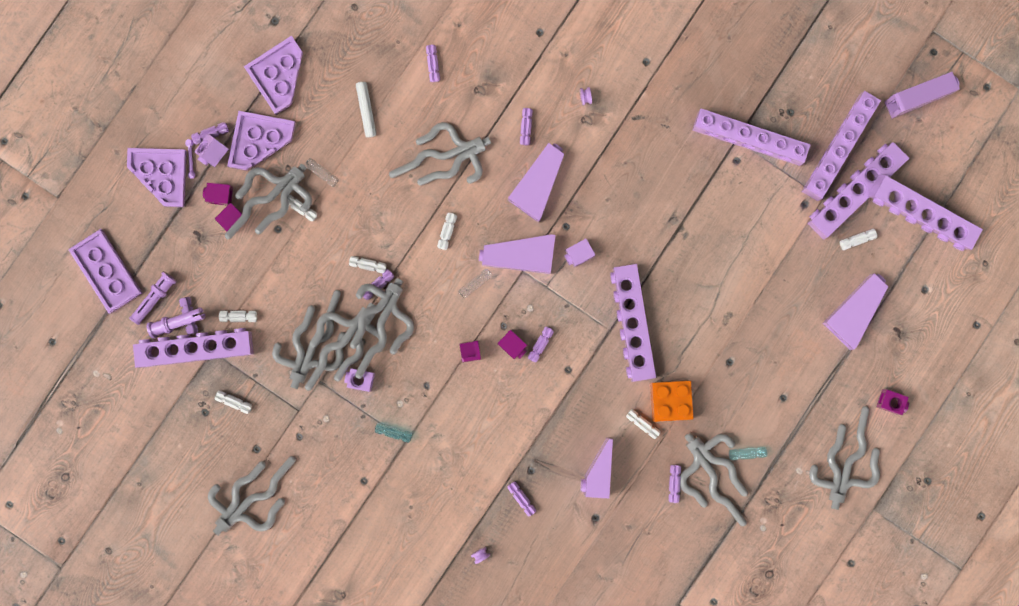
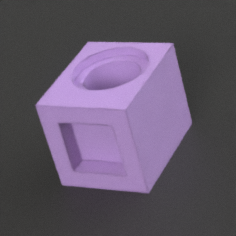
M207 134L194 152L199 155L198 160L204 165L211 164L215 167L228 151V148Z
M587 239L565 250L567 254L564 255L568 264H573L574 268L595 257V253Z
M350 368V372H346L345 383H347V388L371 392L375 373L365 371L363 384L356 385L354 378L357 369Z

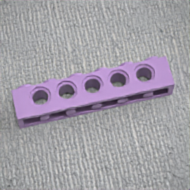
M863 91L858 96L801 192L816 201L823 199L881 100L866 91Z
M704 109L699 110L692 131L798 166L805 163L810 144Z
M894 142L889 145L885 143L877 151L879 154L875 158L870 157L864 163L866 167L861 172L857 170L850 177L852 179L851 182L842 184L836 190L838 194L834 198L830 196L823 203L825 207L821 211L817 209L809 216L811 220L807 224L823 240L828 238L869 198L868 194L878 175L891 177L909 159ZM881 159H885L887 161V168L881 166ZM867 172H871L874 175L873 181L867 179ZM854 185L860 187V194L854 193ZM840 198H844L847 201L846 208L839 204ZM827 211L832 212L834 216L832 221L826 218L825 214Z
M878 175L868 194L873 199V203L882 207L883 205L889 207V212L898 216L900 214L905 216L907 222L921 225V229L925 232L936 233L938 239L954 243L953 247L964 251V249L972 250L983 230L886 175ZM891 192L895 195L893 201L889 198ZM907 201H909L911 204L909 210L906 209ZM924 210H925L926 213H927V216H926L925 219H923V217H922V212H923ZM940 219H942L943 222L941 228L938 226V221ZM956 228H958L959 231L957 236L954 235V230Z
M637 264L614 267L610 277L612 284L616 286V291L613 294L615 303L618 302L619 310L616 311L618 322L622 321L623 329H620L621 341L625 340L626 348H623L624 359H628L629 367H626L628 379L631 378L632 382L656 378ZM622 281L630 282L631 289L629 291L621 288ZM630 299L634 302L632 310L625 308V300ZM629 318L636 319L637 327L635 329L628 327L627 321ZM633 337L640 339L641 344L638 348L632 347L630 343ZM636 356H641L644 360L641 367H637L634 364Z
M246 328L234 329V333H227V330L215 331V335L208 336L207 332L197 333L196 337L189 338V335H179L176 340L162 337L158 338V342L144 339L138 340L139 344H133L135 368L254 355L252 332L246 331ZM230 338L236 340V345L232 349L227 344ZM215 340L217 347L211 351L208 346L209 342ZM193 342L198 346L195 353H192L189 349ZM173 345L178 346V353L176 355H173L170 351ZM154 347L159 349L157 357H153L151 353Z

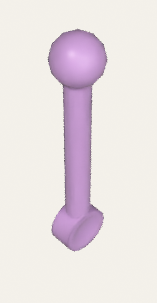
M187 139L185 144L188 147L190 171L188 177L193 179L195 178L192 158V146L194 143L191 139Z

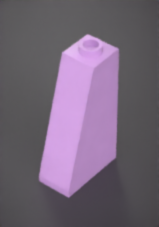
M953 72L896 93L887 99L885 104L893 119L955 93L960 89V83Z
M555 143L553 145L547 144L508 197L509 202L538 223L542 218L564 157L563 149Z
M551 234L484 245V250H480L479 261H482V266L551 274L555 235Z
M870 274L822 323L849 350H854L858 346L888 288L885 284L886 280L879 274Z

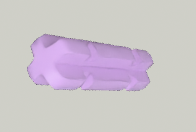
M427 45L426 53L428 55L430 82H439L440 74L438 73L439 66L436 46Z
M523 108L520 145H530L529 135H531V117L533 113L531 108Z
M222 122L217 124V127L212 126L202 130L201 133L192 134L193 143H201L207 134L215 138L220 133L225 134L229 132L227 124Z
M386 270L382 277L379 276L371 284L382 289L387 284L386 282H390L394 278V275L390 270ZM367 291L363 297L369 300L373 297V293Z
M190 297L179 299L180 307H183L181 309L182 314L193 310V307H190L192 305ZM194 322L187 324V327H185L188 335L198 332V327Z
M544 328L542 336L540 335L533 347V352L531 351L528 356L529 360L533 362L538 361L540 353L542 354L549 342L548 339L554 333L551 328Z
M671 465L669 502L679 503L680 495L678 492H680L681 477L679 474H681V466Z
M515 481L509 484L508 490L511 494H514L513 497L521 508L525 509L524 512L527 516L533 515L536 509L530 504L524 492L519 489L518 484Z

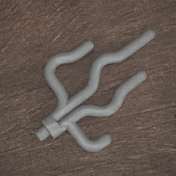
M446 122L438 123L433 126L428 134L417 138L416 144L422 145L434 139L439 131L447 130L452 141L458 147L443 153L432 149L423 150L412 162L390 171L389 176L395 178L415 169L426 157L446 160L458 155L449 171L432 172L419 178L417 181L418 185L422 186L435 179L452 178L459 171L461 163L470 158L475 168V173L467 177V182L470 184L481 178L483 173L477 154L485 151V146L491 144L489 137L481 140L480 136L471 141H463L458 136L453 125Z
M300 164L298 168L293 167L283 177H276L268 170L260 167L250 170L245 177L244 185L235 195L237 199H242L250 190L253 178L256 175H262L268 181L277 185L267 196H258L247 201L241 217L225 233V238L231 239L247 222L253 206L270 203L281 191L280 210L265 217L256 227V234H261L271 222L282 218L287 213L289 208L288 196L292 190L305 199V202L300 207V211L303 213L307 212L312 205L313 199L310 193L299 185L305 177L303 173L307 169L306 166Z
M396 278L394 284L389 283L385 292L369 283L362 285L356 293V297L361 299L365 292L370 291L380 297L381 300L376 306L369 307L360 314L358 330L350 343L352 349L357 348L365 333L367 317L383 310L377 323L379 342L368 350L355 374L358 379L363 377L373 356L386 345L387 334L384 325L391 312L398 319L406 323L407 329L395 339L390 348V353L396 354L401 344L413 334L414 323L412 319L397 307L398 298L403 291L401 288L403 281Z
M340 290L333 292L327 312L335 313L341 296ZM313 305L308 307L302 324L293 333L292 341L297 351L296 360L293 361L280 355L282 345L279 342L275 343L272 351L273 359L277 363L293 368L289 379L293 380L290 387L298 389L300 382L304 383L308 371L312 368H317L319 360H312L316 347L312 348L309 344L305 355L304 348L300 342L301 334L308 329L315 312ZM333 320L326 321V331L318 345L328 340L333 334ZM345 332L339 334L337 342L343 338ZM343 348L335 350L336 361L331 364L327 363L326 371H334L340 368L344 361Z
M369 303L368 306H367V308L373 307V306H375V305L372 304V303ZM362 307L358 315L353 319H346L334 312L324 313L319 318L316 333L310 341L312 348H315L322 339L327 320H334L340 325L349 327V329L340 341L327 344L322 349L319 364L305 385L307 391L312 390L325 370L327 356L330 351L345 347L353 335L356 334L359 316L367 308ZM372 314L366 319L365 331L379 339L377 328L370 324L375 314ZM362 339L356 348L355 354L347 358L334 376L335 381H340L348 368L361 359L364 352Z
M863 406L861 409L857 428L859 448L846 459L842 477L841 470L835 461V455L843 445L846 432L844 424L839 425L835 444L829 449L827 454V462L834 473L833 482L817 477V465H812L810 468L809 477L811 482L816 486L831 489L829 500H832V509L839 510L840 503H844L846 492L850 487L871 488L880 479L878 467L880 450L878 448H874L871 453V479L868 481L849 479L853 463L859 460L867 449L864 434L869 414L868 406Z
M690 432L684 436L688 441L686 446L693 454L694 461L680 475L681 489L686 494L693 496L701 507H707L708 502L698 490L689 487L686 481L701 464L710 477L709 492L711 497L716 502L726 506L740 526H745L747 521L727 497L717 492V474L709 464L710 462L715 465L725 466L728 469L729 479L742 496H747L748 491L738 479L734 464L729 459L715 457L709 451L721 441L725 442L729 448H733L735 442L726 434H718L704 444L698 436L694 437Z
M290 456L271 478L269 489L266 492L251 494L239 507L240 488L252 482L266 466L264 461H260L247 476L239 478L232 487V502L228 508L216 499L215 496L221 487L215 484L208 493V501L222 515L215 522L217 526L213 532L219 536L222 531L227 532L238 521L247 523L256 531L263 532L271 528L275 522L277 512L285 503L283 498H279L271 507L267 521L263 524L257 523L252 517L243 513L254 501L267 500L274 495L279 480L295 463L296 458Z

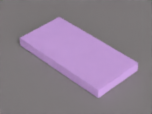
M99 229L68 249L109 314L142 294L141 289L102 229Z

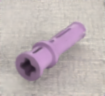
M163 271L161 273L162 276L156 284H152L151 292L129 317L135 324L140 325L158 300L167 295L166 292L172 284H176L177 281Z
M199 307L172 318L163 317L160 321L148 322L147 332L152 339L157 338L158 335L163 333L169 334L175 328L205 319V314L197 316V314L204 312V310Z

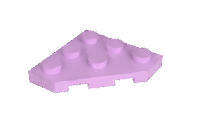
M292 36L244 66L275 115L291 106L293 102L303 52Z
M238 111L227 167L244 171L250 170L292 141L296 122Z
M128 148L127 168L164 207H184L186 150Z

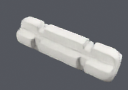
M289 194V206L301 215H305L308 220L314 221L317 213L312 209H308L304 213L301 212L300 207L303 203L294 199Z
M447 213L446 222H444L440 235L441 240L438 241L437 245L439 249L447 250L448 240L451 238L454 229L453 224L457 219L456 214Z
M875 229L868 230L866 233L862 232L849 237V239L841 240L840 246L842 250L849 249L851 246L854 247L868 242V240L876 239L877 233Z
M351 256L349 260V265L352 267L359 266L361 269L376 270L382 274L386 271L387 267L385 263H377L376 261L364 258L359 259L356 256Z
M220 311L219 320L220 322H228V320L230 322H246V320L248 322H256L257 312L230 311L228 313V311Z
M223 391L216 393V401L224 402L225 405L237 410L241 409V412L246 414L252 409V404L248 402H243V400L230 394L226 395Z
M631 409L626 417L630 421H634V424L645 433L648 432V435L653 439L659 436L660 430L653 427L641 415L639 416L635 410Z

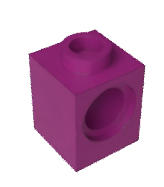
M207 183V186L204 187L203 199H205L206 203L225 206L232 203L233 187L231 185Z
M511 330L497 343L513 359L516 357L520 359L527 352L525 349L527 345Z
M882 389L876 408L896 415H903L908 410L909 402L907 401L909 397ZM893 398H896L898 401L896 408H892L890 404Z

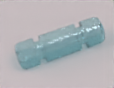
M381 423L376 424L375 433L381 435L383 433L385 434L384 436L397 440L402 439V441L407 443L411 441V432H403L401 429L391 426L386 427L385 424Z
M758 447L757 449L745 448L739 449V451L737 449L729 450L730 460L767 457L766 447Z

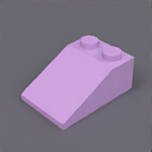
M611 438L605 439L587 470L585 479H581V491L584 492L585 497L609 499L613 439Z

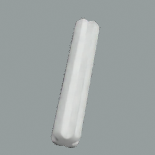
M358 82L356 83V90L366 137L371 138L376 136V129L367 83Z

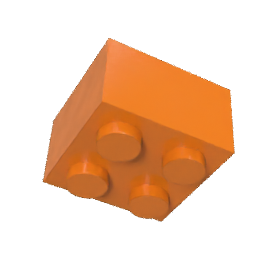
M691 381L650 383L653 422L693 420Z

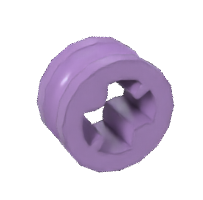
M587 87L586 90L580 88L582 105H585V103L592 104L590 87Z
M486 547L471 555V557L475 558V564L490 556L486 552Z

